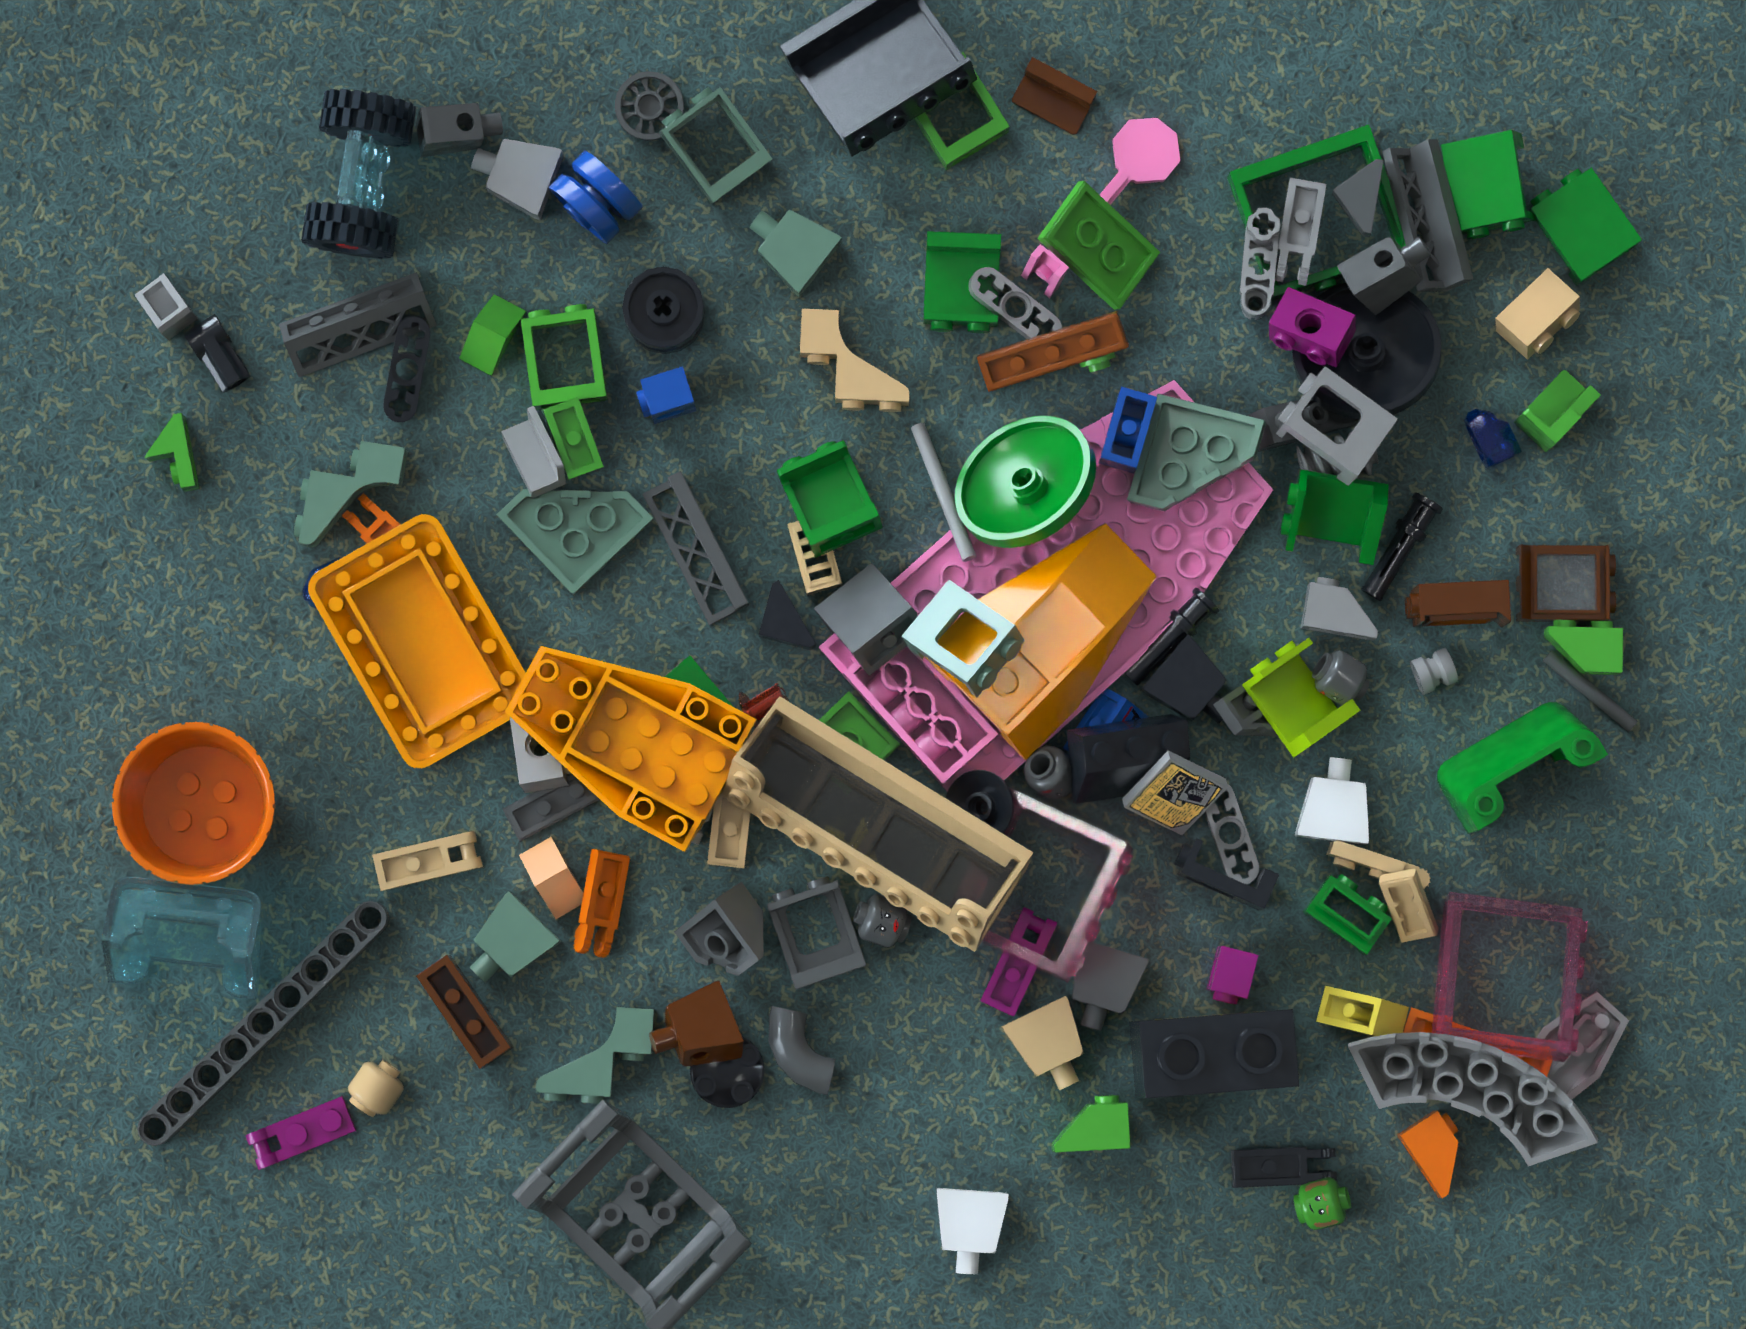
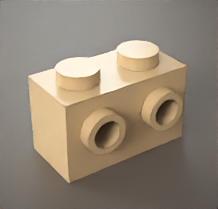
M1547 268L1495 318L1496 332L1528 360L1535 352L1538 354L1544 352L1553 342V335L1562 327L1564 329L1569 328L1580 315V296Z

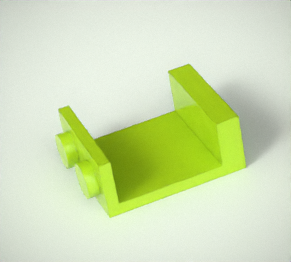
M1307 638L1297 646L1293 640L1274 653L1278 658L1272 663L1268 657L1250 669L1253 677L1242 684L1293 758L1361 711L1353 699H1350L1337 709L1330 698L1316 690L1312 672L1299 655L1313 644L1310 638Z

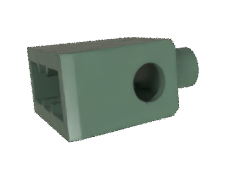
M762 210L749 227L765 240L758 249V256L799 298L842 243V237L791 210H788L779 222Z
M508 891L474 939V942L484 953L470 966V969L485 983L500 968L510 977H514L556 947L561 940L512 892Z

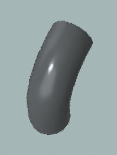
M771 1006L768 1042L777 1065L794 1083L816 1093L828 1095L836 1059L815 1052L808 1044L805 1036V1024L808 1014Z

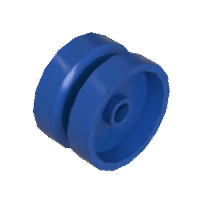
M584 150L572 163L574 173L584 185L582 186L569 175L561 174L549 186V190L578 224L587 231L589 230L600 241L608 244L620 232L618 222L608 210L610 209L621 219L630 221L643 206L613 172L595 156Z

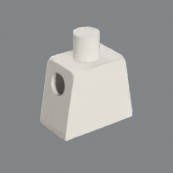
M1330 757L1327 778H1311L1296 827V837L1329 841L1339 840L1345 843L1361 845L1369 843L1366 783L1350 781L1352 760Z
M937 1188L942 1250L957 1251L956 1273L978 1274L979 1254L996 1252L1009 1194L1004 1192Z

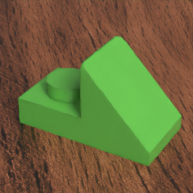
M178 413L172 416L145 455V459L151 462L175 457V462L170 463L174 484H180V488L187 492L200 489L187 420L182 413Z

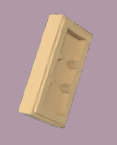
M1416 868L1380 875L1379 885L1401 943L1437 936L1438 926Z

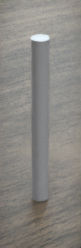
M918 423L911 427L915 441L962 561H970L976 558V553L965 525L957 513L954 497L925 423Z

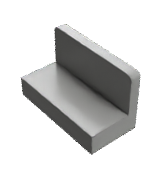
M531 406L527 408V421L503 430L501 433L531 497L534 498L565 485L566 480L564 465L535 407Z

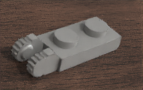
M1295 178L1289 179L1277 252H1279L1275 281L1283 282L1286 277L1288 254L1303 256L1301 267L1298 269L1297 280L1298 285L1306 286L1311 258L1315 256L1327 184Z

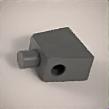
M478 103L421 107L416 119L421 158L475 150L481 147L484 137L503 135L501 114L481 115ZM457 125H465L469 131H463Z
M1420 236L1403 247L1392 237H1387L1337 265L1353 295L1371 312L1377 315L1420 283L1421 276L1416 270L1415 265L1431 256V253Z
M1079 939L1072 1000L1086 1003L1080 1025L1102 1031L1108 1010L1123 1014L1148 965L1149 959Z

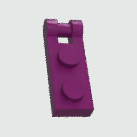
M1023 907L980 999L981 1002L1013 1017L1058 923L1050 918H1047L1045 921L1034 916V911ZM1026 928L1039 934L1035 944L1022 938Z
M341 1096L249 1133L245 1137L248 1145H253L258 1157V1159H255L258 1170H261L357 1130L344 1097ZM277 1135L282 1149L272 1153L267 1139Z

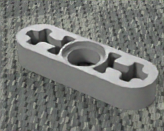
M984 267L977 270L971 276L968 285L971 296L993 314L998 315L1002 321L1024 338L1030 339L1036 337L1039 333V328L1032 322L1028 324L1027 329L1022 325L1030 317L1033 309L1039 313L1033 319L1042 325L1047 321L1052 324L1051 332L1062 328L1058 317L996 269ZM988 276L994 280L991 286L999 293L1004 287L1009 290L1000 299L998 306L992 302L998 297L989 290L984 294L978 290L981 286L980 282L977 281L978 277L983 280ZM1016 297L1024 302L1025 313L1023 316L1014 318L1008 315L1005 309L1008 299Z
M1227 784L1228 788L1225 791L1228 794V798L1223 801L1226 812L1233 808L1235 816L1223 817L1215 823L1212 815L1220 814L1215 803L1204 813L1226 876L1244 884H1249L1258 876L1259 863L1232 787ZM1232 822L1239 827L1240 838L1236 843L1227 844L1220 839L1219 829L1224 823ZM1245 843L1247 852L1242 851L1240 855L1244 863L1250 862L1252 864V869L1247 871L1248 878L1242 879L1240 874L1234 875L1231 868L1237 865L1235 856L1233 854L1227 858L1224 850H1233Z

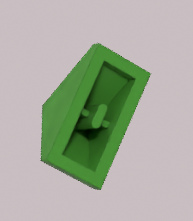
M494 294L473 321L459 359L492 376L521 323L520 319L524 318L527 311Z

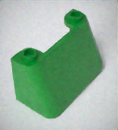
M1548 702L1446 760L1438 769L1437 781L1467 834L1481 830L1501 816L1504 809V801L1496 785L1547 755H1550L1553 762L1567 760L1570 764L1580 769L1607 756L1608 753L1599 738L1566 707L1557 702Z

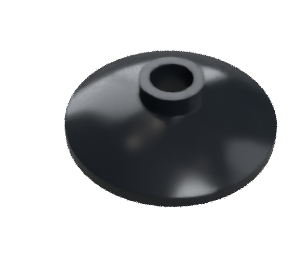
M973 770L959 776L948 789L945 797L947 800L1002 834L1006 832L1013 818L1014 801L1010 788L1001 777L990 771ZM984 801L988 803V811L985 815L981 812V804Z

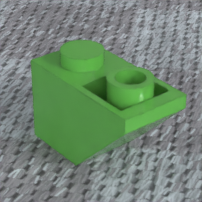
M1554 620L1553 626H1548L1544 629V637L1580 674L1619 675L1622 673L1623 628H1613L1612 621H1591L1590 627H1576L1575 620Z

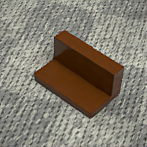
M1032 57L1025 69V75L1012 98V103L1075 135L1090 110L1097 91Z

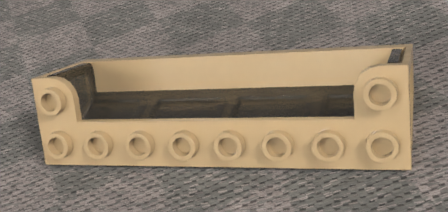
M780 696L732 759L723 791V796L736 808L749 811L757 816L765 826L771 829H778L789 836L797 846L810 849L821 856L831 867L844 870L852 875L860 885L876 890L884 895L892 905L905 908L916 915L924 925L937 928L948 935L958 946L967 947L974 952L1023 877L1033 855L1032 851Z

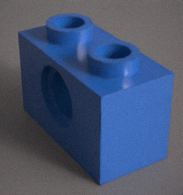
M683 366L640 380L643 390L636 391L644 418L652 416L654 424L697 411Z
M1121 386L1098 464L1135 473L1157 400L1156 396Z

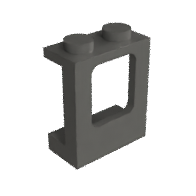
M828 876L807 883L809 890L798 894L794 893L793 888L772 895L774 902L767 904L796 990L866 966L838 880L830 882ZM824 895L830 903L841 936L840 942L822 950L803 955L798 951L786 916V909L792 904Z

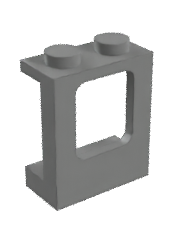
M1324 367L1317 376L1310 373L1298 389L1303 396L1297 404L1290 401L1282 411L1278 420L1283 424L1276 434L1281 438L1287 432L1338 468L1340 473L1336 478L1349 486L1358 477L1398 418L1330 369ZM1320 387L1329 389L1361 414L1360 421L1343 444L1335 443L1302 418V411Z

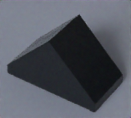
M777 580L771 586L759 637L811 650L816 647V643L782 584Z

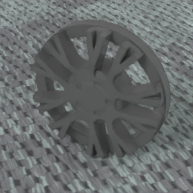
M646 71L631 76L621 85L616 95L615 112L619 124L628 134L637 139L645 141L662 139L659 132L655 133L653 123L656 120L662 121L665 119L662 117L664 111L672 114L677 110L668 109L664 106L667 99L677 97L678 109L683 113L684 102L680 89L672 79L658 72ZM648 78L661 80L656 91L648 89ZM641 80L645 91L639 93L634 82ZM669 85L672 90L662 98L659 93ZM627 88L636 94L637 98L635 101L629 102L622 99ZM635 106V111L621 113V107ZM632 116L640 118V123L635 129H632L626 123V120ZM643 121L650 122L648 134L641 133Z

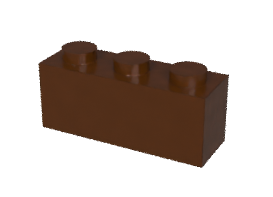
M445 955L416 975L479 1069L485 1068L514 1048L451 955Z

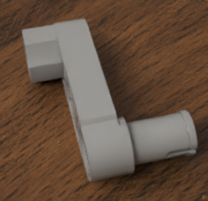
M1258 208L1254 214L1248 217L1245 229L1239 294L1241 295L1240 304L1242 312L1250 320L1251 318L1258 320L1268 312L1271 298L1274 294L1280 219L1269 208ZM1261 219L1267 220V226L1272 227L1273 231L1268 229L1266 235L1259 234V228L1253 227V224L1258 225ZM1255 256H1262L1263 262L1270 265L1268 271L1263 269L1262 275L1255 274V268L1249 267V261L1255 262ZM1254 299L1261 306L1256 311L1251 310L1248 306Z

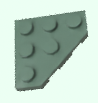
M1157 394V400L1127 500L1130 503L1166 511L1256 459L1266 426L1265 420Z
M523 489L496 514L573 596L654 520L628 491L561 490L549 491L532 498L528 489Z

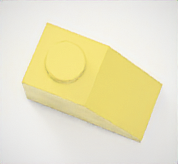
M1325 986L1316 1022L1372 1037L1403 1033L1409 1007L1381 998Z

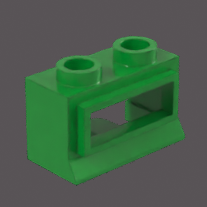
M1340 874L1337 879L1329 875L1303 913L1317 919L1328 927V930L1334 935L1345 939L1356 947L1362 955H1367L1392 920L1391 917L1385 914L1389 908L1372 895L1368 900L1361 897L1355 892L1359 886L1343 874ZM1333 888L1379 920L1369 935L1324 904Z

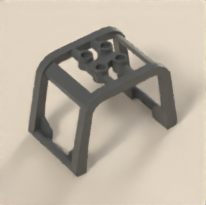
M603 1099L512 1193L514 1198L526 1209L538 1211L550 1218L641 1307L645 1317V1325L649 1329H671L752 1244L741 1225L714 1197L627 1114ZM610 1126L615 1128L550 1197L546 1195V1192L556 1182L550 1176L586 1138L593 1143ZM631 1139L653 1161L639 1175H634L627 1180L625 1190L613 1202L603 1205L600 1209L599 1217L585 1230L564 1208ZM664 1171L679 1188L666 1201L657 1203L652 1210L651 1216L647 1207L636 1200L642 1199L648 1194L650 1184ZM691 1197L712 1219L662 1272L644 1288L624 1266L636 1253H641L648 1249L654 1234L662 1226L671 1224L676 1218L677 1210ZM625 1212L629 1221L639 1225L640 1228L633 1229L628 1233L626 1243L612 1257L597 1240L609 1227L621 1223ZM724 1234L725 1238L709 1255L714 1262L678 1299L671 1295L660 1305L658 1301Z

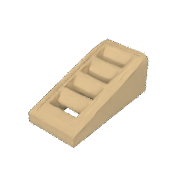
M799 521L787 524L806 594L811 595L843 586L833 550L823 554L827 555V562L807 567L805 560L815 558L812 551L805 553L802 551L801 546L809 545L806 538L799 539L797 532L803 531ZM826 569L831 570L832 575L812 581L809 574Z

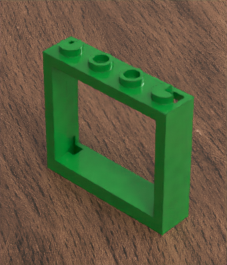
M1370 125L1230 171L1227 179L1245 229L1248 217L1253 214L1244 187L1358 148L1361 149L1366 166L1375 159H1381ZM1383 165L1378 200L1392 238L1403 247L1406 244L1391 185ZM1255 256L1262 275L1263 269L1268 271L1270 265L1263 262L1262 256ZM1334 266L1308 275L1306 286L1298 285L1297 279L1282 285H1278V282L1275 281L1274 294L1271 301L1277 299L1281 301L1288 287L1300 292L1312 287L1315 288L1316 292L1328 290L1337 286L1336 279L1343 276L1338 267Z

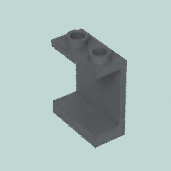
M873 563L869 564L814 608L830 632L836 634L869 676L907 647L901 636L918 617L912 606Z

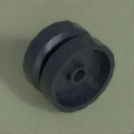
M664 266L647 269L635 277L625 291L622 309L627 329L636 343L648 351L661 354L682 351L694 343L702 331L705 309L701 291L694 280L679 269ZM663 306H667L671 310V314L667 317L663 313L660 317L658 316V310Z

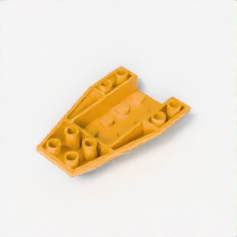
M1104 523L978 599L1012 622L1025 641L1022 643L1017 656L1007 661L997 673V678L992 686L983 690L977 698L970 693L964 683L927 657L925 658L947 681L953 682L1001 731L999 734L1024 760H1027L1079 707L1157 576ZM963 612L941 636L938 644L966 664H973L993 642L997 632L970 613Z
M540 646L505 710L506 714L616 815L684 852L709 816L726 784L732 759L749 738L757 720L690 683Z

